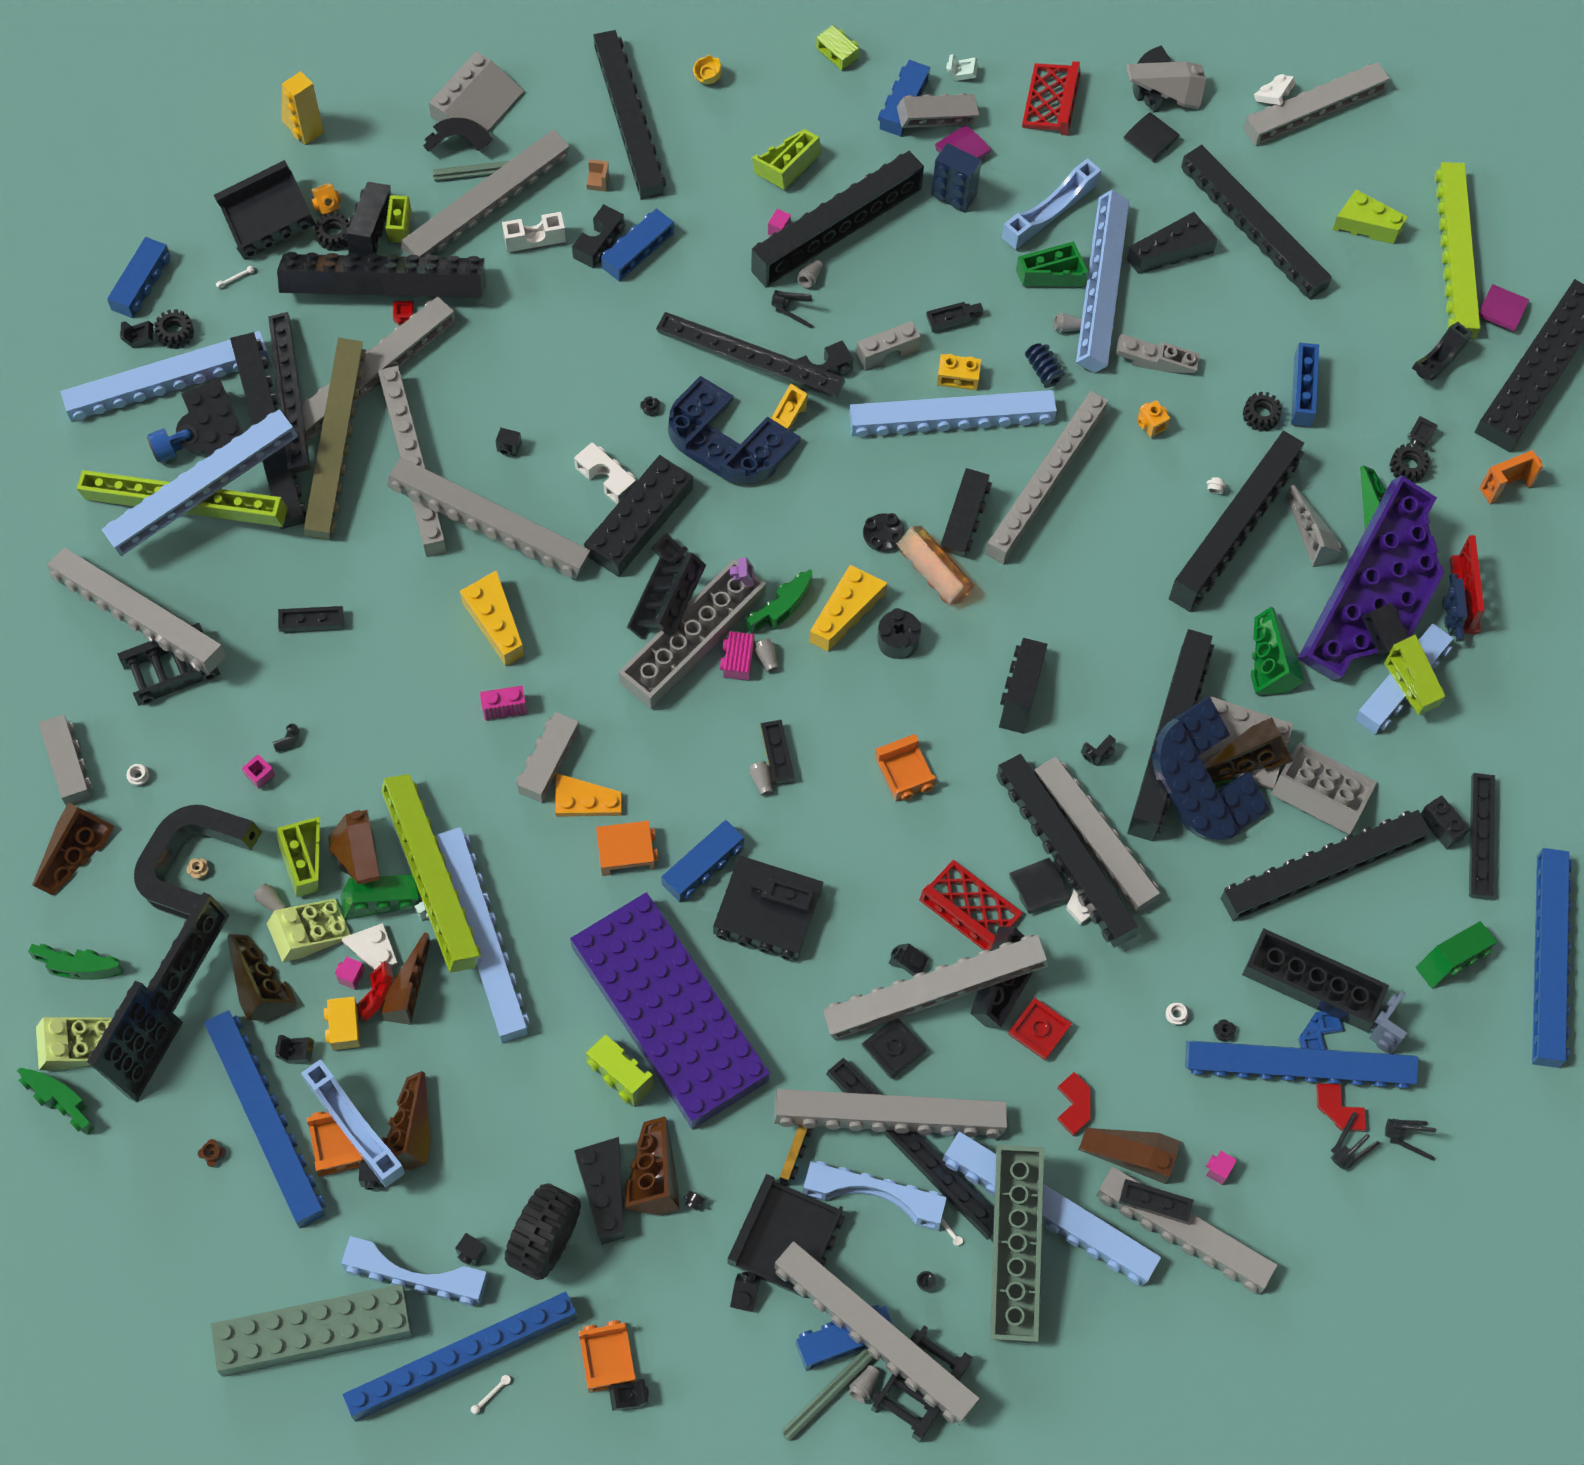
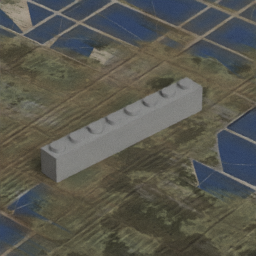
M1378 62L1365 65L1362 69L1355 72L1351 71L1343 77L1334 78L1329 83L1318 85L1307 92H1301L1291 99H1285L1281 105L1268 106L1263 111L1250 114L1246 118L1244 131L1253 144L1257 146L1386 91L1390 78Z
M1055 756L1034 769L1035 775L1077 837L1135 915L1156 902L1160 894L1157 884L1153 880L1150 881L1144 867L1140 863L1137 864L1131 850L1127 846L1124 847L1116 830L1108 826L1103 813L1098 812L1094 807L1091 797L1083 793L1078 780L1070 776L1065 763L1060 762Z
M1112 1166L1096 1195L1103 1204L1109 1207H1116L1126 1218L1136 1219L1141 1222L1140 1225L1146 1230L1156 1231L1161 1234V1238L1166 1242L1176 1243L1182 1247V1251L1186 1254L1198 1256L1206 1266L1218 1268L1223 1271V1275L1233 1281L1238 1280L1244 1284V1288L1248 1291L1261 1294L1275 1271L1277 1264L1191 1213L1188 1223L1184 1224L1119 1204L1124 1180L1139 1182Z

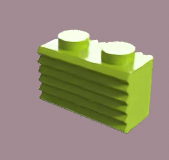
M834 25L816 37L817 50L824 54L840 70L845 69L859 58L858 44L854 40L848 39L842 29H837Z
M391 195L389 197L387 223L385 226L389 242L402 243V240L409 234L412 211L410 197Z

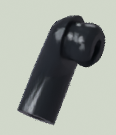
M296 724L287 725L285 737L273 742L276 752L293 747L300 736V729Z

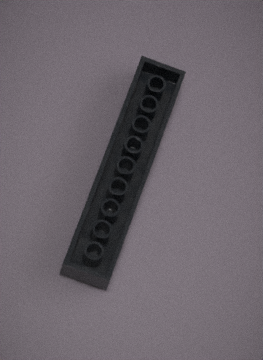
M910 150L904 154H899L890 163L883 164L874 173L867 174L858 183L851 184L842 193H837L826 203H821L810 213H805L794 223H789L778 233L775 232L762 243H757L752 248L751 272L765 288L920 191L922 189L924 165Z
M288 252L283 254L277 269L279 293L482 297L486 281L485 258L470 256L468 258L449 256L445 258L437 255H430L428 257L409 255L401 257L396 254L388 256H378L377 254L358 256L355 253L338 255L337 253L318 255L314 252L307 254Z
M1576 279L1573 280L1481 418L1474 433L1508 452L1512 451L1584 341L1583 283Z
M1284 430L1176 577L1169 596L1170 601L1188 612H1191L1194 606L1199 607L1204 599V593L1206 591L1209 592L1213 587L1216 576L1220 577L1226 568L1224 565L1227 561H1232L1237 552L1235 551L1237 547H1242L1246 541L1247 533L1255 529L1259 516L1263 517L1270 501H1275L1280 487H1285L1290 479V473H1295L1299 467V461L1304 455L1302 451L1304 442Z
M1191 629L1187 630L1127 834L1153 841L1155 834H1160L1171 797L1162 780H1157L1153 769L1152 754L1156 750L1158 742L1156 738L1168 722L1198 703V698L1204 684V677L1208 670L1209 660L1214 649V645L1211 644L1213 637L1211 635Z

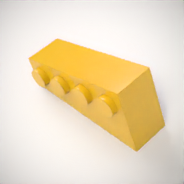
M300 71L282 83V122L291 130L296 140L300 139L306 145L323 134L324 130L314 85Z
M850 565L810 630L809 642L829 651L847 634V631L853 625L855 626L860 621V618L867 611L869 612L874 607V604L886 595L887 582Z
M497 571L460 590L463 605L504 665L508 666L524 656L523 645Z

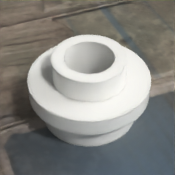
M1212 478V480H1208L1206 483L1208 486L1207 491L1214 494H1223L1224 490L1227 489V484L1220 478Z
M134 764L128 769L126 776L132 785L139 786L148 780L149 771L144 765ZM136 774H142L139 778H135Z
M1172 1003L1167 1007L1165 1015L1171 1024L1181 1025L1188 1018V1010L1181 1003ZM1173 1012H1179L1180 1017H1174Z

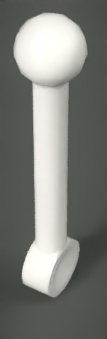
M248 266L247 270L225 281H218L216 286L218 289H222L226 284L248 273H254L255 268Z
M941 1218V1224L954 1239V1245L960 1246L963 1243L962 1237L956 1236L945 1220Z
M508 1375L502 1376L501 1382L477 1405L471 1407V1412L478 1414L481 1410L480 1408L504 1385L510 1384V1377Z

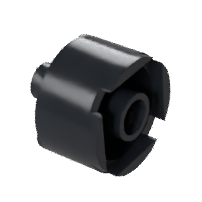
M895 608L885 614L878 626L877 642L880 651L892 659L907 658L913 655L919 646L921 623L912 613L900 608Z

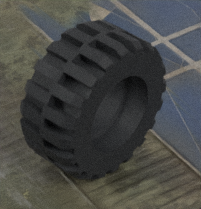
M550 1183L540 1185L535 1190L533 1196L530 1197L526 1206H524L511 1232L504 1258L507 1265L535 1280L547 1277L559 1261L576 1227L581 1209V1202L578 1197Z

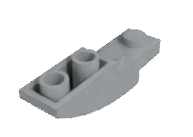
M1124 334L1119 336L1116 355L1131 359L1132 365L1174 373H1195L1200 355L1199 353L1161 342L1158 346Z

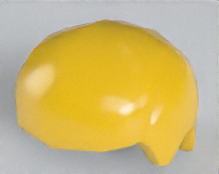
M708 55L697 60L693 67L696 80L705 85L717 82L722 75L720 59Z

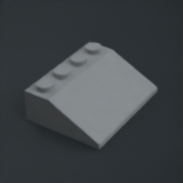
M475 51L429 102L431 118L438 122L456 117L468 118L480 123L490 132L524 94V90L493 61Z
M1211 696L1230 736L1199 755L1203 764L1250 727L1272 716ZM1272 717L1287 747L1293 723ZM1280 767L1265 771L1264 768L1254 770L1252 776L1257 785L1273 790ZM1244 773L1235 774L1233 777L1238 778Z
M1299 742L1291 755L1293 761L1286 764L1271 794L1297 807L1299 810L1311 814L1318 820L1336 827L1339 831L1350 835L1377 782Z

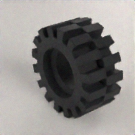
M334 212L333 216L327 213V217L322 215L321 220L318 219L316 221V238L322 248L326 247L328 251L333 248L334 251H337L338 247L342 250L344 249L343 245L348 246V242L344 238L345 230L350 226V221H348L347 217L344 218V215L341 213L338 216L337 212ZM332 228L341 229V232L337 235L326 234Z
M174 309V313H171V310H167L168 314L166 315L162 312V318L158 316L156 318L157 322L154 323V329L159 342L163 346L167 345V348L170 349L172 345L174 349H178V345H181V348L185 346L184 342L189 344V338L192 339V333H194L189 316L182 310L179 313L178 309ZM173 325L182 326L181 330L176 333L167 332V329Z
M1259 392L1258 396L1254 393L1252 397L1248 398L1243 410V419L1247 421L1246 425L1248 427L1252 424L1253 430L1258 427V431L1262 432L1263 428H1265V431H1269L1270 428L1273 429L1277 425L1282 413V405H1279V399L1275 401V395L1269 397L1270 393L1266 392V395H1263V392ZM1263 407L1270 412V415L1261 416L1255 412V408Z
M1407 443L1406 447L1404 444L1400 448L1398 447L1389 465L1391 466L1390 471L1394 472L1393 476L1395 478L1397 476H1404L1413 483H1416L1417 480L1420 481L1425 476L1430 465V457H1427V451L1423 453V447L1418 449L1417 444L1411 447V443ZM1411 459L1416 462L1417 467L1409 468L1403 464L1402 460Z

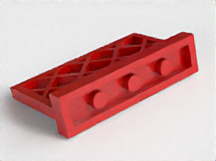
M1072 61L1071 66L1034 64L1022 128L1059 130L1061 135H1069L1081 76L1080 62ZM1038 70L1047 71L1048 74L1041 78L1038 75ZM1067 72V75L1061 79L1056 74ZM1053 77L1056 82L1049 86L1045 81ZM1042 84L1045 89L1038 93L1034 88ZM1061 85L1064 90L1056 94L1053 89ZM1049 92L1053 97L1045 101L1042 96ZM1038 99L1042 104L1034 108L1031 103ZM1058 101L1061 106L1053 109L1050 104ZM1047 108L1050 112L1042 116L1039 111ZM1033 115L1039 118L1035 122L1028 121V118ZM1053 116L1058 119L1057 123H1048L1047 121Z
M1469 535L1460 554L1451 555L1449 561L1451 574H1458V579L1464 580L1467 608L1464 634H1479L1481 631L1480 618L1485 610L1476 536Z
M952 860L933 882L922 890L919 899L920 902L983 950H991L995 935L988 930V925L1003 927V925L1007 924L1005 927H1012L1023 914V912L955 860ZM952 868L960 873L961 879L949 878V872ZM946 884L948 893H939L934 888L937 885ZM951 884H962L963 893H952ZM966 884L976 885L978 892H967ZM979 897L980 906H969L968 898ZM983 897L993 898L996 906H985ZM953 898H964L965 906L957 907L953 903ZM1008 910L1015 916L1012 919H1002L1001 911ZM981 911L983 920H974L970 912ZM986 911H997L998 920H987Z

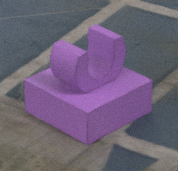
M747 557L738 558V566L730 567V576H734V581H742L746 587L753 586L754 566Z

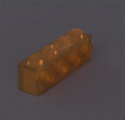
M922 526L911 527L896 544L901 549V554L914 564L917 572L923 574L929 586L938 591L940 598L945 603H960L975 586Z

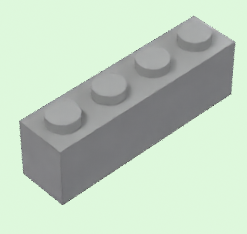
M927 94L917 97L908 95L903 97L897 105L902 128L972 125L979 116L974 94H942L940 96Z
M557 712L554 713L552 719L548 718L546 721L543 736L538 737L533 755L530 754L526 760L525 766L527 767L524 773L521 772L516 780L519 794L543 803L556 778V773L559 772L580 731L579 721Z
M64 714L39 722L64 804L67 806L68 802L75 804L92 798L90 790L93 789L90 778L85 777L84 774L87 766L84 758L80 759L78 752H81V747L78 739L74 740L72 735L76 733L73 722L67 721Z

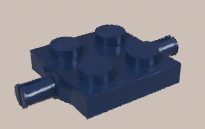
M1450 574V587H1448L1447 595L1442 600V607L1446 609L1444 626L1448 628V635L1456 636V641L1462 642L1465 640L1464 623L1467 619L1464 580L1458 579V574Z

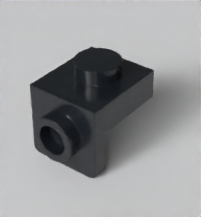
M149 320L131 326L126 321L121 322L120 338L132 348L153 342L154 324Z
M1419 416L1411 432L1408 434L1407 439L1410 440L1409 443L1413 446L1417 444V448H1421V446L1426 448L1438 425Z
M665 533L651 547L659 557H663L671 565L674 563L678 565L686 557L684 553L688 550L686 546L681 548L668 533Z
M1109 734L1097 749L1085 742L1082 746L1081 754L1086 761L1098 766L1104 758L1109 759L1116 750L1114 748L1116 739Z
M909 943L901 944L892 950L889 964L891 966L898 965L914 976L923 971L929 957Z
M279 1035L275 1047V1057L288 1064L311 1062L314 1040L310 1037L290 1039L284 1035Z
M751 1272L737 1273L730 1307L753 1312L760 1278Z
M639 1379L633 1383L612 1384L609 1386L612 1411L637 1409L647 1404L649 1390L645 1385V1380Z

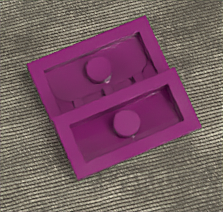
M966 125L935 144L936 151L941 152L944 146L949 143L979 159L991 153V149L985 141Z
M1492 284L1480 308L1479 317L1515 332L1529 299Z

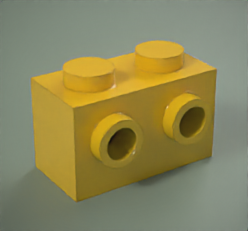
M941 354L937 386L977 391L981 359Z
M355 996L327 1000V1008H324L325 1022L328 1021L329 1029L325 1030L326 1043H330L333 1050L360 1047L358 1006Z

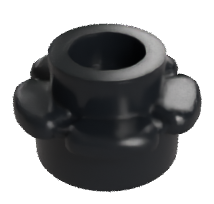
M651 396L645 397L644 401L640 403V408L644 414L653 416L660 410V401Z
M1219 1020L1218 1024L1216 1023L1213 1027V1032L1220 1041H1229L1235 1036L1236 1028L1228 1020Z
M689 1191L688 1195L684 1196L687 1200L685 1203L687 1206L697 1211L699 1207H705L703 1204L706 1199L692 1191Z

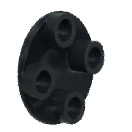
M894 513L877 514L867 518L863 528L864 540L869 547L876 551L887 552L894 550L904 539V526Z

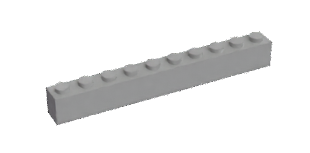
M553 129L402 240V250L408 256L418 255L419 257H428L436 251H442L452 239L454 241L457 240L467 228L472 229L482 217L487 218L497 206L502 207L509 197L518 195L524 186L533 184L539 175L548 173L557 162H563L568 157L569 145Z
M438 296L434 300L427 302L419 312L412 314L404 324L397 326L389 336L382 338L374 348L366 351L365 362L361 361L360 368H363L362 380H357L356 386L360 387L358 400L354 399L353 405L380 384L378 370L394 366L400 368L456 322L454 311ZM330 383L321 387L313 397L306 399L302 403L307 442L322 430Z
M394 366L378 370L399 455L425 469L399 368ZM411 500L426 557L445 553L446 547L437 512L420 502Z
M1092 391L1089 392L988 541L985 555L1004 565L1104 416L1108 404L1107 399Z
M400 457L389 474L387 487L391 488L394 492L401 493L414 502H420L431 510L440 512L451 520L458 521L469 529L486 535L489 539L497 540L505 544L506 547L515 549L526 557L533 558L543 563L546 567L553 568L567 577L577 579L587 562L589 549Z
M65 547L47 563L50 571L49 575L55 582L63 583L73 593L76 591L85 601H92L101 611H108L117 621L127 623L133 631L136 632L138 630L149 641L154 640L165 651L170 650L179 660H186L195 670H202L209 675L226 658L220 643Z
M1027 935L1022 937L1019 942L1013 944L1012 942L1004 943L999 946V949L981 951L978 953V956L970 959L969 957L961 958L956 961V964L938 966L935 968V971L927 974L926 972L918 973L913 976V979L895 981L892 983V986L887 988H875L870 991V994L852 996L849 998V1001L844 1003H832L823 1010L830 1035L834 1040L1048 967L1049 963L1039 936Z
M777 1089L774 1096V1124H780L782 1127L803 1125L805 1128L821 1126L830 1130L849 1128L852 1131H860L862 1129H872L874 1132L894 1130L897 1133L913 1131L922 1135L941 1133L944 1136H951L961 1132L968 1137L986 1135L988 1138H999L1003 1136L1007 1129L1006 1102L787 1089Z
M794 1241L775 1262L774 1268L778 1277L785 1282L789 1280L794 1284V1290L802 1297L807 1295L813 1301L812 1305L821 1313L827 1312L831 1316L830 1320L837 1327L847 1329L850 1332L848 1335L858 1344L862 1342L868 1347L867 1351L872 1357L877 1360L881 1358L887 1363L886 1368L896 1376L900 1374L906 1380L904 1383L914 1392L916 1390L920 1391L924 1395L923 1399L933 1408L935 1406L943 1411V1417L950 1423L954 1424L956 1422L960 1425L978 1403L979 1397Z

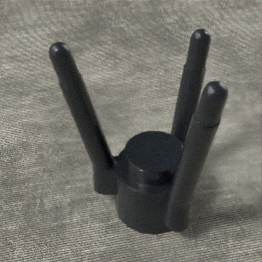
M775 290L771 303L772 306L776 307V311L812 328V324L784 309L789 307L791 299L812 301V295Z
M1356 1112L1352 1113L1336 1145L1330 1150L1333 1153L1330 1157L1331 1160L1343 1170L1347 1167L1350 1168L1356 1161L1380 1144L1379 1141H1376L1355 1156L1354 1153L1369 1139L1370 1135L1366 1134L1351 1149L1346 1146L1340 1148L1357 1115Z
M1387 1119L1385 1136L1390 1137V1143L1398 1144L1430 1160L1435 1159L1434 1156L1399 1138L1405 1137L1406 1130L1436 1132V1128L1419 1126L1427 1125V1121Z

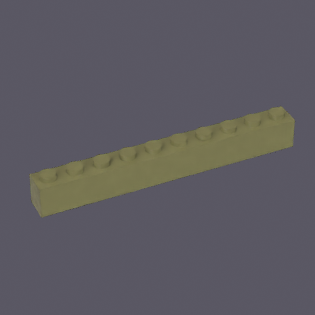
M338 337L304 525V536L329 540L330 534L335 533L336 521H333L334 514H338L340 504L336 500L337 495L342 494L343 488L340 477L341 475L345 476L346 463H343L344 456L348 457L350 444H346L347 437H352L353 425H350V420L355 418L356 406H353L354 399L358 400L360 387H356L357 380H362L363 368H360L361 361L365 362L366 357L363 341Z

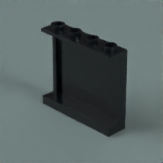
M285 160L214 194L215 200L221 207L238 246L237 250L244 260L254 257L257 253L272 248L274 245L288 240L292 236L316 225L293 172Z
M739 855L713 925V934L721 940L728 941L730 939L736 941L743 947L752 946L758 948L759 951L765 954L774 953L780 955L782 959L787 961H798L818 898L823 891V881ZM766 878H776L814 890L808 914L761 899L760 894L751 892L753 879L765 882Z
M766 1174L728 1256V1264L742 1271L751 1272L760 1279L799 1295L793 1288L794 1284L789 1280L785 1282L775 1273L776 1269L774 1268L775 1262L794 1241L824 1266L827 1260L824 1258V1254L827 1249L831 1251L836 1237L833 1236L835 1229H840L845 1219V1216L842 1215L843 1207L840 1206L839 1209L775 1182V1177Z

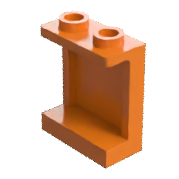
M1531 450L1489 468L1479 489L1488 503L1492 504L1497 502L1504 487L1510 483L1522 479L1528 488L1532 487L1543 468L1542 461Z
M916 733L878 747L875 750V759L895 801L901 799L903 801L908 800L919 792L927 793L936 785L937 778L931 774L918 747L919 740Z
M649 820L596 827L602 876L611 875L610 870L647 865H650V869H655L654 862L658 861L657 848H652V841H656L655 830L650 828Z
M316 1112L311 1115L312 1117L306 1118L316 1161L314 1162L319 1177L359 1168L360 1163H365L362 1156L329 1113Z
M620 1320L610 1321L604 1327L597 1328V1325L585 1326L583 1331H579L589 1393L608 1390L612 1384L633 1383L636 1381L626 1323H621Z

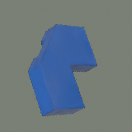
M1322 1011L1316 1012L1298 1038L1300 1048L1325 1049L1322 1035L1342 1032L1341 1020Z

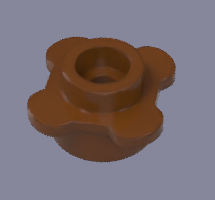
M214 1139L208 1140L202 1149L198 1151V1157L204 1159L209 1167H214L217 1161L226 1155L225 1148H220Z

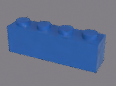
M908 60L906 66H902L899 74L900 79L894 82L893 93L887 96L886 107L884 110L881 109L879 113L880 130L902 136L905 128L901 127L897 105L905 96L913 95L917 97L922 95L929 80V66L912 60Z
M657 208L652 213H648L638 225H634L627 235L619 238L611 249H607L602 254V269L620 282L674 234V222Z
M148 237L143 239L107 298L112 311L131 318L134 317L136 312L140 311L142 302L146 296H149L154 282L160 278L162 269L170 261L171 255L167 244Z
M1299 342L1294 355L1292 425L1311 427L1316 416L1319 365L1318 344Z
M724 820L661 876L662 885L679 902L684 898L689 899L700 884L704 885L711 879V874L717 869H723L730 857L733 855L737 856L743 850L744 836L727 820Z
M879 1305L872 1306L874 1310L892 1324L886 1306L880 1308ZM833 1322L821 1326L822 1330L814 1333L812 1330L805 1331L799 1334V1338L796 1339V1346L806 1371L868 1348L862 1342L860 1344L856 1343L848 1335L850 1332L844 1327L839 1328Z

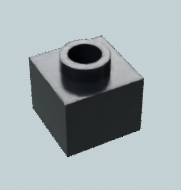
M501 427L495 441L497 452L505 456L512 455L517 457L522 444L521 433Z
M360 1163L359 1183L361 1187L371 1191L384 1187L368 1164Z
M468 1233L464 1234L455 1247L458 1254L457 1258L466 1265L472 1263L477 1266L487 1252L486 1245Z

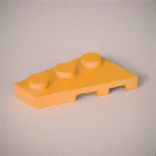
M556 773L555 815L556 817L622 816V794L620 791Z

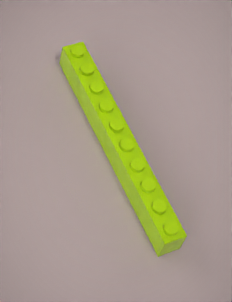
M1441 162L1439 170L1435 171L1434 179L1438 183L1436 188V198H1439L1437 213L1441 217L1439 220V230L1442 231L1440 246L1443 247L1441 260L1445 264L1443 271V280H1446L1444 295L1448 298L1446 313L1449 314L1447 329L1456 322H1459L1473 333L1471 339L1475 340L1480 330L1465 163Z
M82 470L76 489L85 500L137 506L143 499L153 495L162 486L171 482ZM220 489L185 514L283 527L288 507L281 497Z
M410 774L384 778L381 792L450 973L476 968L478 959L481 957L480 948L478 945H475L473 930L466 921L465 909L460 906L458 891L453 888L451 873L445 867V857L438 849L437 836L432 833L430 818L426 817L423 800L418 797L417 784L412 781Z

